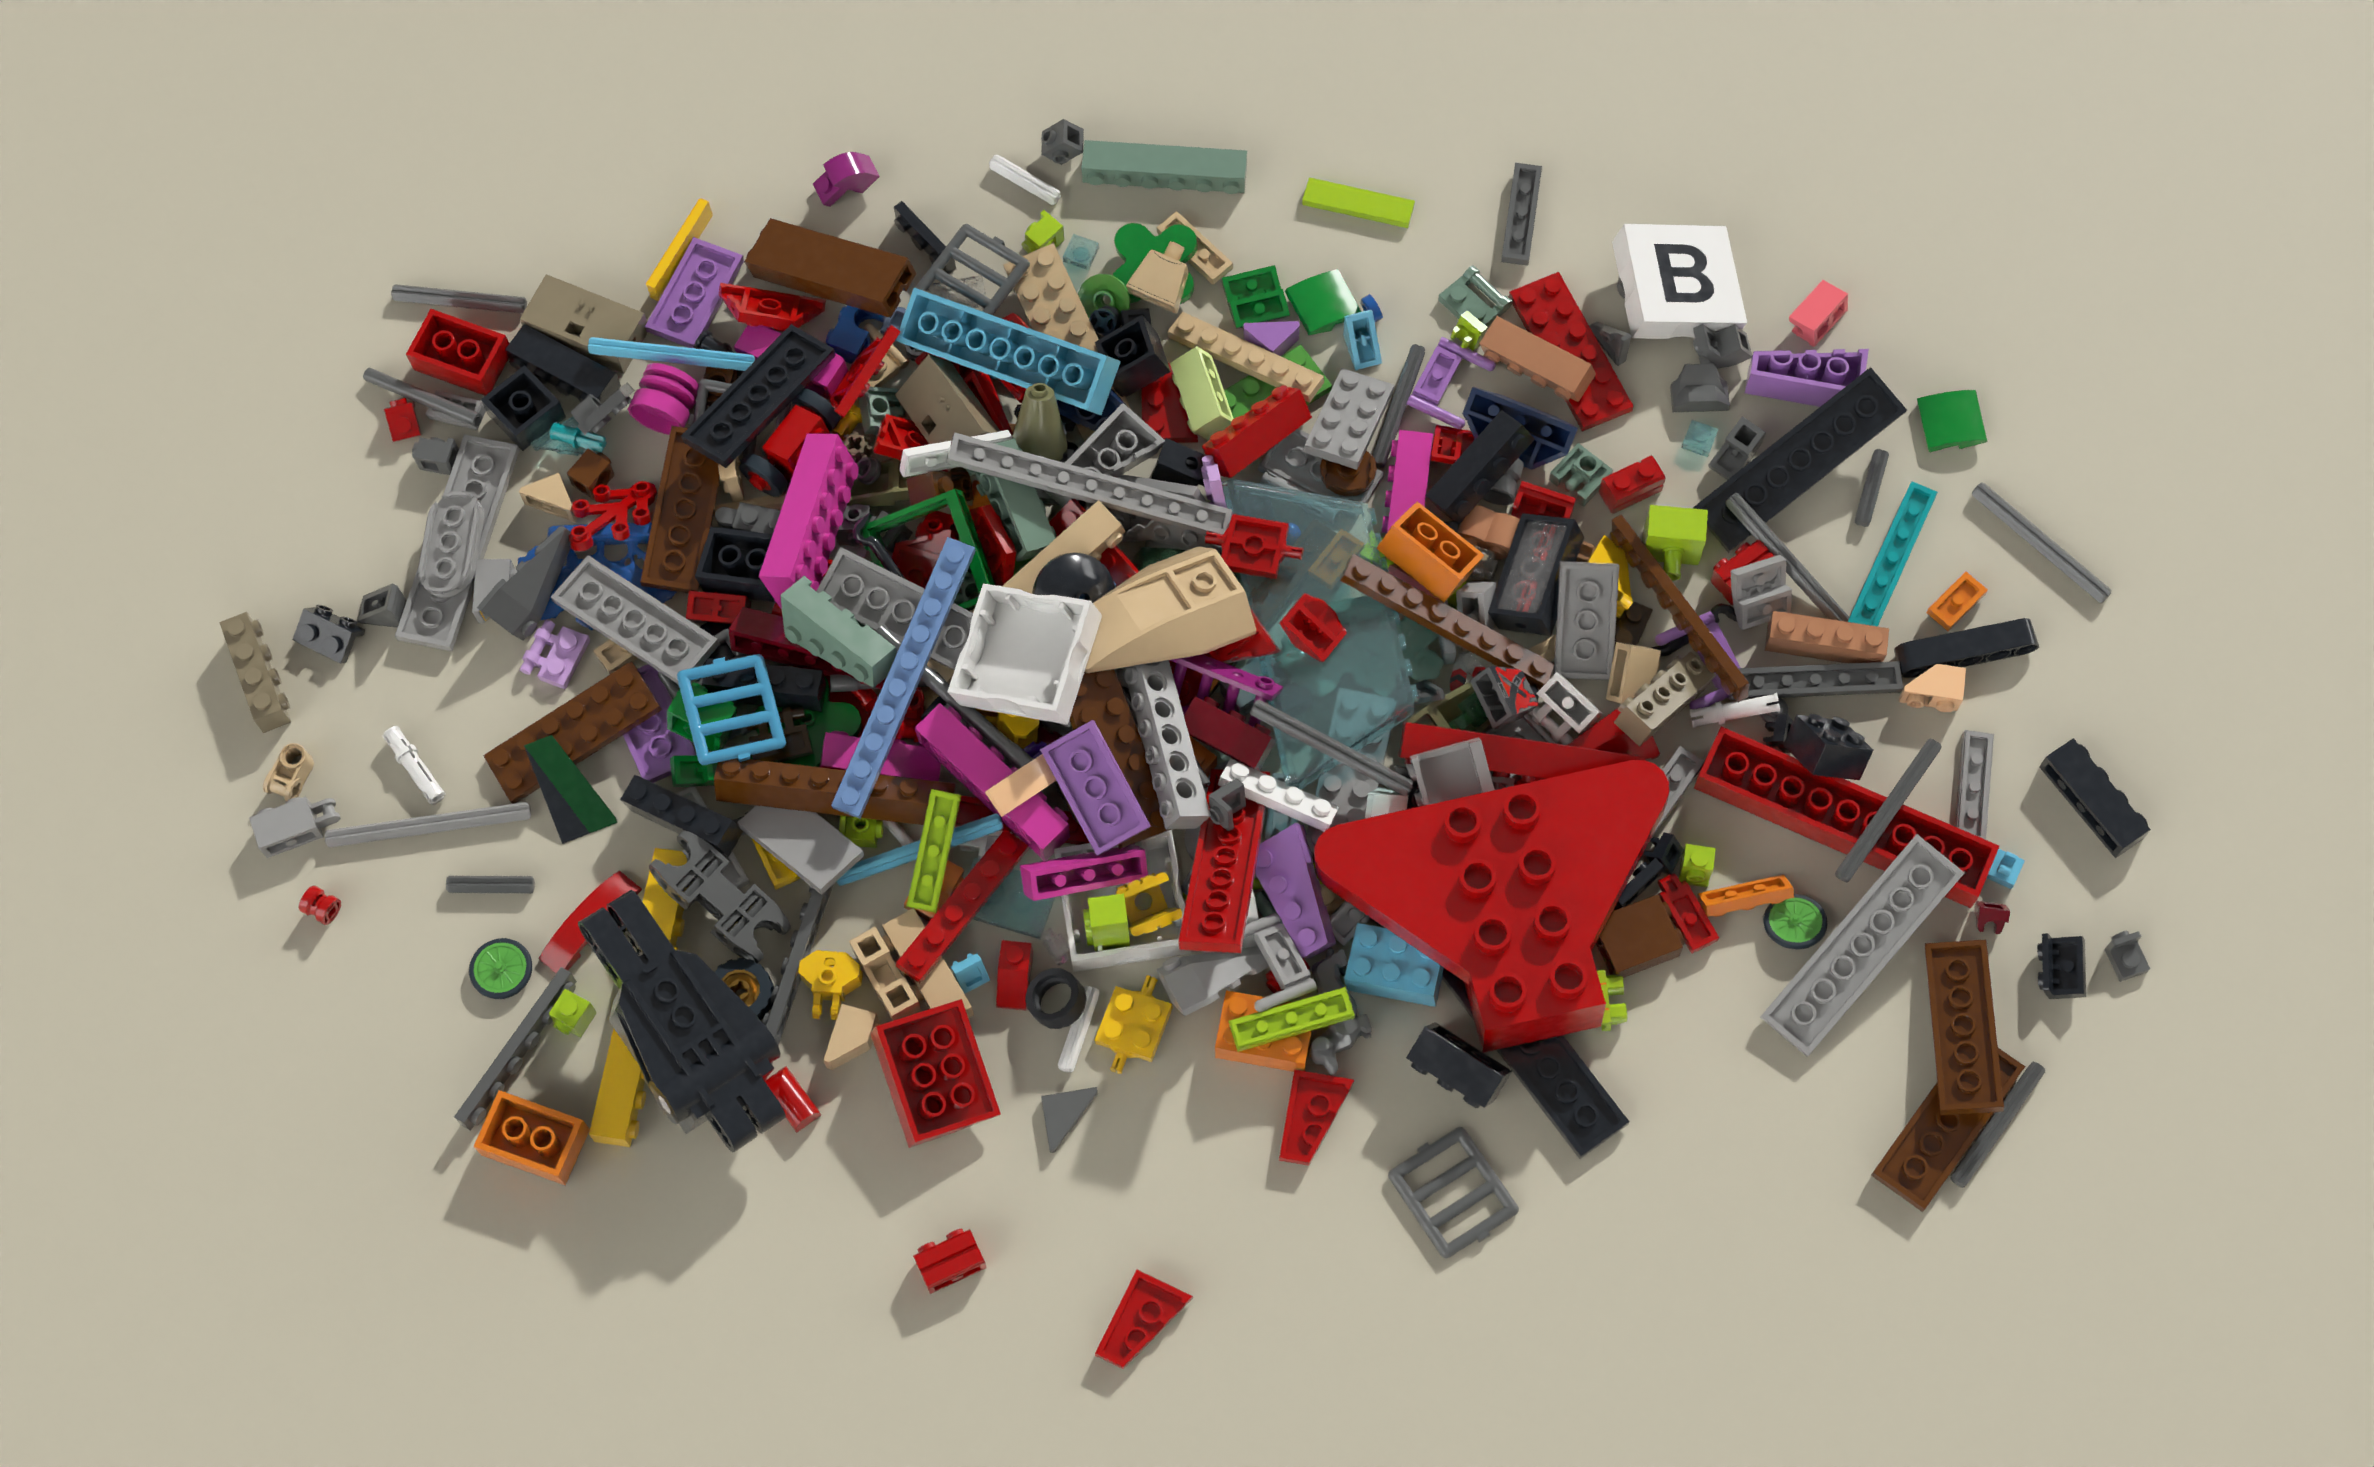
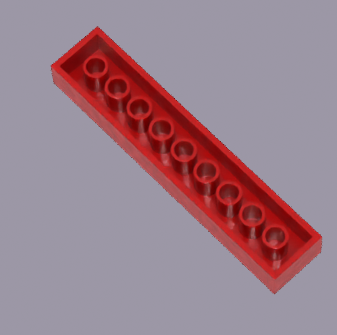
M1722 726L1717 733L1694 786V789L1846 855L1887 799L1883 795L1843 778L1812 775L1796 758ZM1903 804L1863 862L1885 871L1915 835L1918 834L1964 872L1962 877L1945 895V898L1972 908L1981 893L1999 845Z

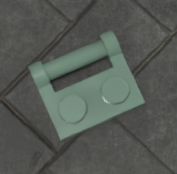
M1474 265L1470 266L1459 279L1440 293L1438 301L1458 319L1463 313L1469 311L1487 327L1493 323L1496 316L1500 317L1513 303L1508 296H1503L1480 275V270ZM1473 283L1496 305L1491 309L1467 286Z

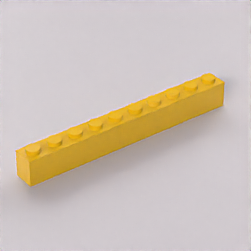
M654 849L652 861L658 859L665 865L669 863L672 866H682L687 863L686 855L682 851ZM649 871L642 902L674 949L678 950V947L675 946L677 938L682 937L685 921L682 919L684 908L662 889ZM614 1028L589 1135L594 1142L631 1147L632 1138L636 1139L639 1132L638 1111L644 1108L646 1101V1092L643 1091L645 1078L639 1064Z

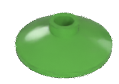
M1109 274L1093 275L1083 282L1078 291V296L1088 318H1090L1095 310L1107 305L1103 301L1105 295L1111 299L1109 305L1116 307L1120 313L1122 310H1130L1129 292L1123 282L1115 276Z

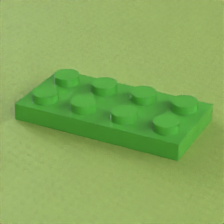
M1302 345L1281 356L1324 376V384L1310 403L1305 401L1307 405L1331 391L1332 384ZM1249 375L1225 389L1224 392L1233 418L1246 414L1251 410L1253 404L1265 400L1272 395L1271 392L1277 387Z

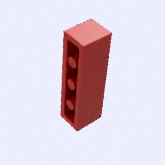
M1287 386L1275 388L1271 392L1272 395L1263 401L1253 404L1250 411L1234 418L1231 421V425L1223 431H1218L1211 435L1210 440L1202 445L1206 456H1213L1214 463L1218 464L1220 476L1232 478L1312 418L1300 389Z

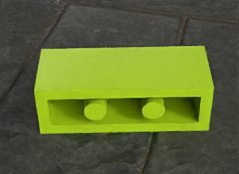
M1124 894L1088 898L1089 908L1083 909L1088 946L1094 945L1095 952L1098 951V946L1101 945L1103 951L1129 947L1130 939Z

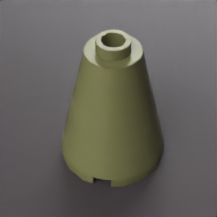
M1035 383L1025 391L1012 439L1015 438L1018 447L1023 452L1060 461L1063 458V453L1067 452V440L1055 393L1046 384Z

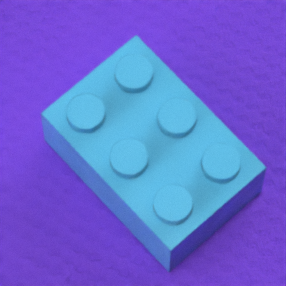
M1357 923L1344 980L1348 991L1436 1007L1444 967L1387 928Z

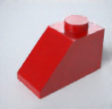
M1009 940L1001 941L996 1008L1026 1011L1025 997L1030 984L1034 955L1032 943Z

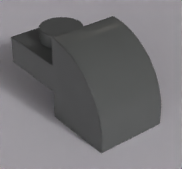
M1742 416L1725 438V443L1710 461L1708 467L1728 480L1740 471L1746 463L1751 461L1762 444L1766 432Z

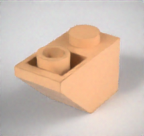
M1942 664L1934 665L1904 686L1899 696V702L1907 703L1908 706L1913 708L1926 706L1936 708L1940 712L1957 711L1963 701L1966 668Z

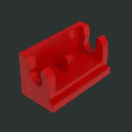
M1521 481L1512 507L1511 516L1520 519L1522 513L1570 519L1576 498Z
M689 591L686 619L732 624L742 607L751 609L752 602L747 596Z

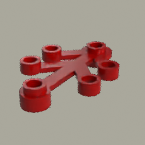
M639 481L627 489L610 490L609 486L602 484L594 487L593 495L596 502L603 504L589 505V502L585 499L574 501L572 509L575 517L584 518L588 515H602L587 526L579 525L571 529V534L569 535L571 548L579 552L590 549L593 546L592 535L614 519H616V523L611 527L613 538L618 541L629 538L628 509L636 505L637 508L632 512L634 523L639 526L648 524L651 521L648 506L655 501L657 495L656 486L650 482ZM623 499V500L620 501V502L605 503V502H608L609 500Z

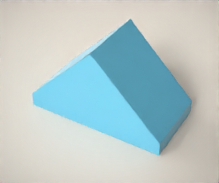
M1367 310L1344 316L1343 336L1354 369L1359 370L1382 364L1373 311Z

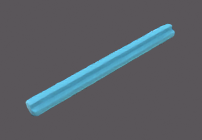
M591 337L588 342L589 353L742 371H745L755 361V357L750 354Z
M996 813L954 828L950 848L1002 830L1003 822L1001 817ZM920 840L857 862L837 880L838 885L843 886L915 861Z

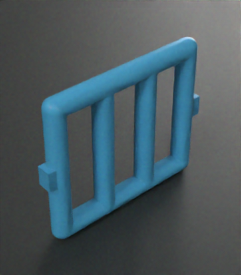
M756 654L725 661V657L713 660V664L685 669L677 673L696 754L701 765H709L736 758L739 762L750 759V755L785 747L786 740L765 660L762 655ZM751 667L755 669L758 681L756 684L694 697L691 680ZM756 695L762 696L765 711L701 724L697 708ZM769 722L772 734L771 739L708 752L705 740L707 735Z

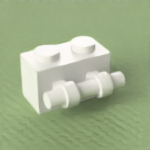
M1557 672L1536 693L1546 703L1541 708L1537 706L1529 712L1532 720L1537 725L1541 724L1551 734V738L1556 743L1560 742L1562 745H1567L1574 740L1568 734L1572 727L1579 734H1583L1603 715L1599 709ZM1553 710L1565 720L1560 726L1548 716Z

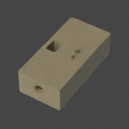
M547 274L520 317L522 326L525 324L587 358L623 374L633 358L590 354L588 351L589 339L595 337L642 343L648 333L645 328L647 320L643 312Z
M928 354L895 394L929 445L951 441L954 432L972 437L1000 431L949 360ZM963 467L947 469L948 472H967L966 468Z

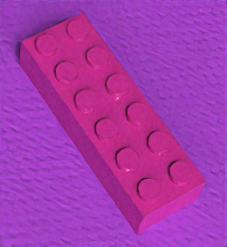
M838 434L806 435L759 574V578L781 609L780 595L803 576L812 581L811 588L815 591L819 588L823 575L827 572L831 550L835 547L838 529L843 523V514L851 498L854 480L858 477V465Z
M939 703L915 727L919 743L993 814L997 813L1001 817L985 791L1018 769L1014 766L1010 769L1003 762L1004 756L995 747L991 746L988 748L982 742V735L974 727L970 726L967 729L960 721L962 717L954 708L949 706L946 709ZM1040 791L1001 817V819L1012 832L1029 845L1032 851L1043 861H1046L1055 853L1054 849L1060 848L1070 838L1069 824L1066 822L1069 818L1058 807L1052 809L1045 802L1047 797Z

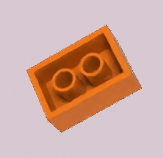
M1418 501L1391 526L1376 548L1388 560L1394 562L1410 578L1419 582L1443 603L1468 579L1485 556Z
M1226 990L1215 1044V1058L1294 1072V1069L1305 1071L1312 1031L1237 1052L1229 1027V1020L1257 1013L1258 1011H1256L1254 1004L1257 1000L1265 997ZM1288 1001V1002H1285V1003L1280 1004V1005H1278V1006L1285 1005V1004L1292 1003V1002Z
M498 1090L473 1147L481 1156L566 1185L590 1128L582 1119Z

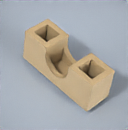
M873 927L851 939L849 943L852 951L891 1020L922 1012L916 996L905 977H902L896 967L890 951L877 928Z

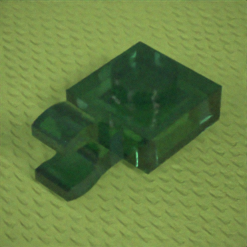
M1475 691L1457 705L1462 713L1448 724L1452 729L1463 730L1470 723L1474 728H1477L1488 719Z

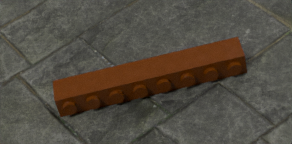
M737 758L718 762L714 776L716 801L854 817L833 809L831 806L846 770L752 759L739 762ZM879 774L861 818L924 825L931 789L956 794V784Z

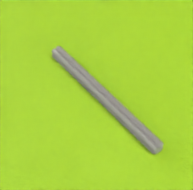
M527 802L332 829L325 832V842L328 847H337L527 820L531 818V809Z

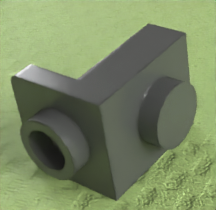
M1237 778L1209 795L1210 818L1215 824H1220L1227 831L1234 828L1233 813L1246 806L1244 784Z

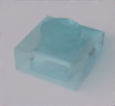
M1073 234L1064 252L1063 262L1089 270L1099 250V243Z
M1692 420L1681 448L1708 457L1719 429Z

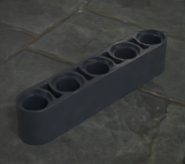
M2022 618L1905 642L1896 646L1894 653L1897 661L1900 663L1902 677L1913 678L1920 676L1936 664L1967 667L2029 654L2039 648V643L2031 619Z

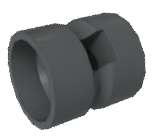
M1519 458L1483 497L1485 501L1503 506L1514 503L1518 489L1517 481L1520 480L1524 467L1523 462Z

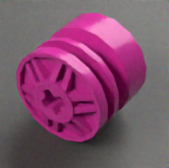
M660 363L648 364L639 382L640 389H637L634 393L628 411L643 426L656 432L670 435L671 426L685 427L690 416L689 409H692L696 402L698 383L687 373L675 367Z

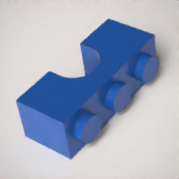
M843 306L838 316L837 325L835 328H831L827 334L826 344L834 348L835 353L840 355L845 362L853 364L856 357L871 344L869 332L859 328L860 323L867 319H875L884 323L887 317L852 306Z

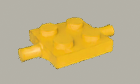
M1146 975L1141 991H1131L1115 986L1094 1040L1095 1043L1110 1048L1116 1053L1110 1070L1115 1073L1117 1071L1118 1074H1122L1127 1058H1140L1152 1062L1173 1006L1171 1003L1152 996L1158 981L1153 976L1151 978V976Z

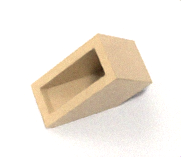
M1616 642L1606 700L1622 704L1628 697L1633 699L1635 693L1645 683L1651 684L1650 681L1657 674L1660 667L1661 651L1649 647Z
M844 1004L841 1005L823 1060L827 1069L834 1070L871 1049L873 1040L870 1032L875 1026L881 1025L877 1013Z

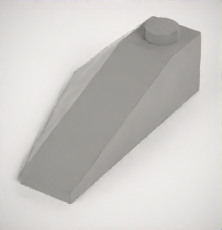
M1256 946L1242 948L1241 953L1211 952L1183 956L1181 958L1173 957L1166 960L1163 966L1156 970L1170 1002L1185 1016L1220 998L1218 995L1220 990L1228 987L1234 989L1239 986L1242 976L1258 974L1269 967L1259 947Z

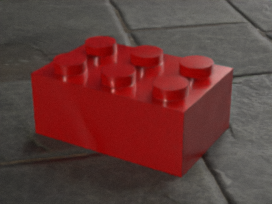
M430 309L406 352V356L413 370L486 396L492 391L509 359L505 351L509 342L504 334Z

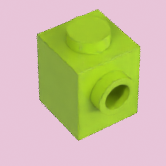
M567 989L563 990L549 1012V1016L554 1021V1028L566 1035H569L571 1032L580 1038L597 1014L589 1001Z

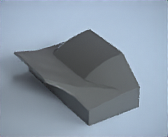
M1714 363L1685 364L1678 379L1671 383L1672 412L1729 410L1728 385L1721 378Z

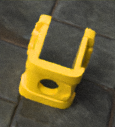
M1152 873L1140 878V881L1137 879L1116 888L1115 894H1124L1127 918L1131 925L1129 931L1133 936H1139L1144 932L1147 934L1158 930L1157 927H1166L1172 924V921L1182 917L1181 908H1168L1159 884L1169 880L1166 873ZM1140 893H1148L1151 897V905L1146 910H1140L1135 905V898Z

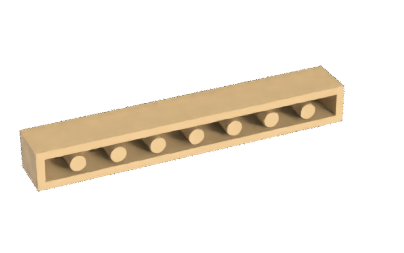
M1098 500L1002 587L1021 589L1032 594L1039 572L1050 560L1059 555L1072 552L1087 554L1100 560L1102 557L1100 554L1108 547L1113 548L1120 543L1125 530L1122 524ZM929 658L930 664L950 685L954 670Z

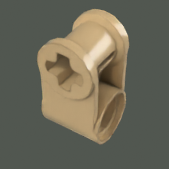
M290 743L284 746L264 780L263 791L268 794L275 793L283 796L285 801L299 797L302 787L314 766L312 756L300 744ZM302 755L301 760L292 765L293 759Z

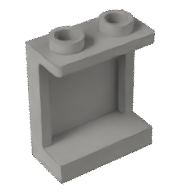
M1479 737L1410 756L1412 764L1406 765L1410 780L1412 782L1416 781L1419 792L1414 793L1417 807L1494 790L1482 741Z

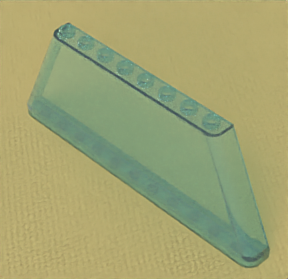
M1238 479L1222 480L1226 507L1232 510V514L1289 523V532L1286 540L1287 546L1304 548L1302 560L1284 558L1280 564L1277 579L1240 573L1243 589L1246 592L1250 608L1280 649V652L1276 654L1258 657L1262 676L1271 678L1276 684L1283 686L1282 692L1272 701L1267 700V703L1351 749L1359 751L1413 715L1414 702L1419 701L1416 685H1410L1408 676L1413 675L1410 659H1404L1402 652L1406 650L1405 637L1403 633L1398 634L1396 625H1400L1399 613L1340 581L1348 559L1352 554L1388 572L1386 557L1380 558L1379 550L1376 549L1382 540L1380 532L1374 533L1373 525L1377 524L1374 507L1368 508V504L1365 502ZM1304 593L1324 600L1336 612L1342 627L1347 632L1322 663L1293 646L1279 624ZM1273 727L1286 786L1302 789L1341 763Z

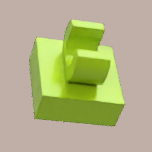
M1466 311L1460 316L1450 338L1453 340L1457 337L1462 342V348L1469 347L1474 351L1480 346L1479 343L1488 327L1469 311Z

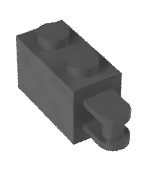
M740 502L738 510L728 507L717 509L715 518L719 528L773 534L781 511Z

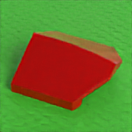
M1436 425L1430 461L1454 464L1475 440L1472 432Z
M1306 593L1302 594L1279 622L1293 646L1321 663L1326 660L1347 634L1336 612L1324 600L1312 597Z

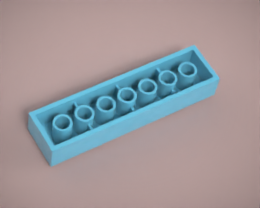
M914 288L899 329L900 334L895 340L1024 388H1028L1035 383H1044L1054 390L1057 400L1102 415L1121 362L1098 352Z

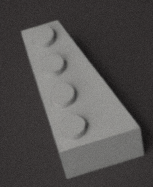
M1122 403L1065 463L1117 478L1157 454L1165 440ZM1044 490L1062 507L1069 500L1075 499Z

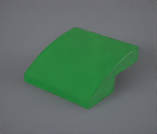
M1275 265L1221 279L1236 329L1243 328L1244 323L1268 322L1290 316Z
M1338 269L1312 276L1285 290L1289 301L1309 336L1332 331L1335 324L1344 323V316L1362 312Z
M1976 390L1951 391L1917 398L1929 452L1957 445L1959 449L1988 442Z

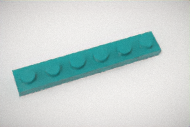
M1911 481L1848 622L1878 627L1936 498L1937 491Z

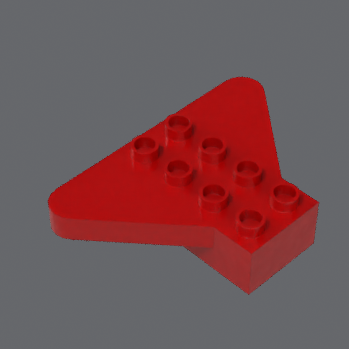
M1629 760L1338 824L1326 829L1318 837L1314 847L1315 872L1320 882L1329 890L1464 981L1483 1053L1601 1027L1606 1002L1591 951L1664 814L1670 792L1669 781L1664 771L1656 764L1646 760Z

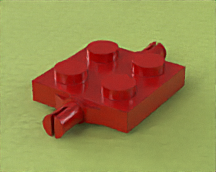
M1232 514L1229 527L1224 534L1207 531L1205 536V544L1222 547L1221 557L1232 572L1277 579L1280 564L1285 557L1302 560L1304 548L1287 546L1286 540L1289 532V523Z

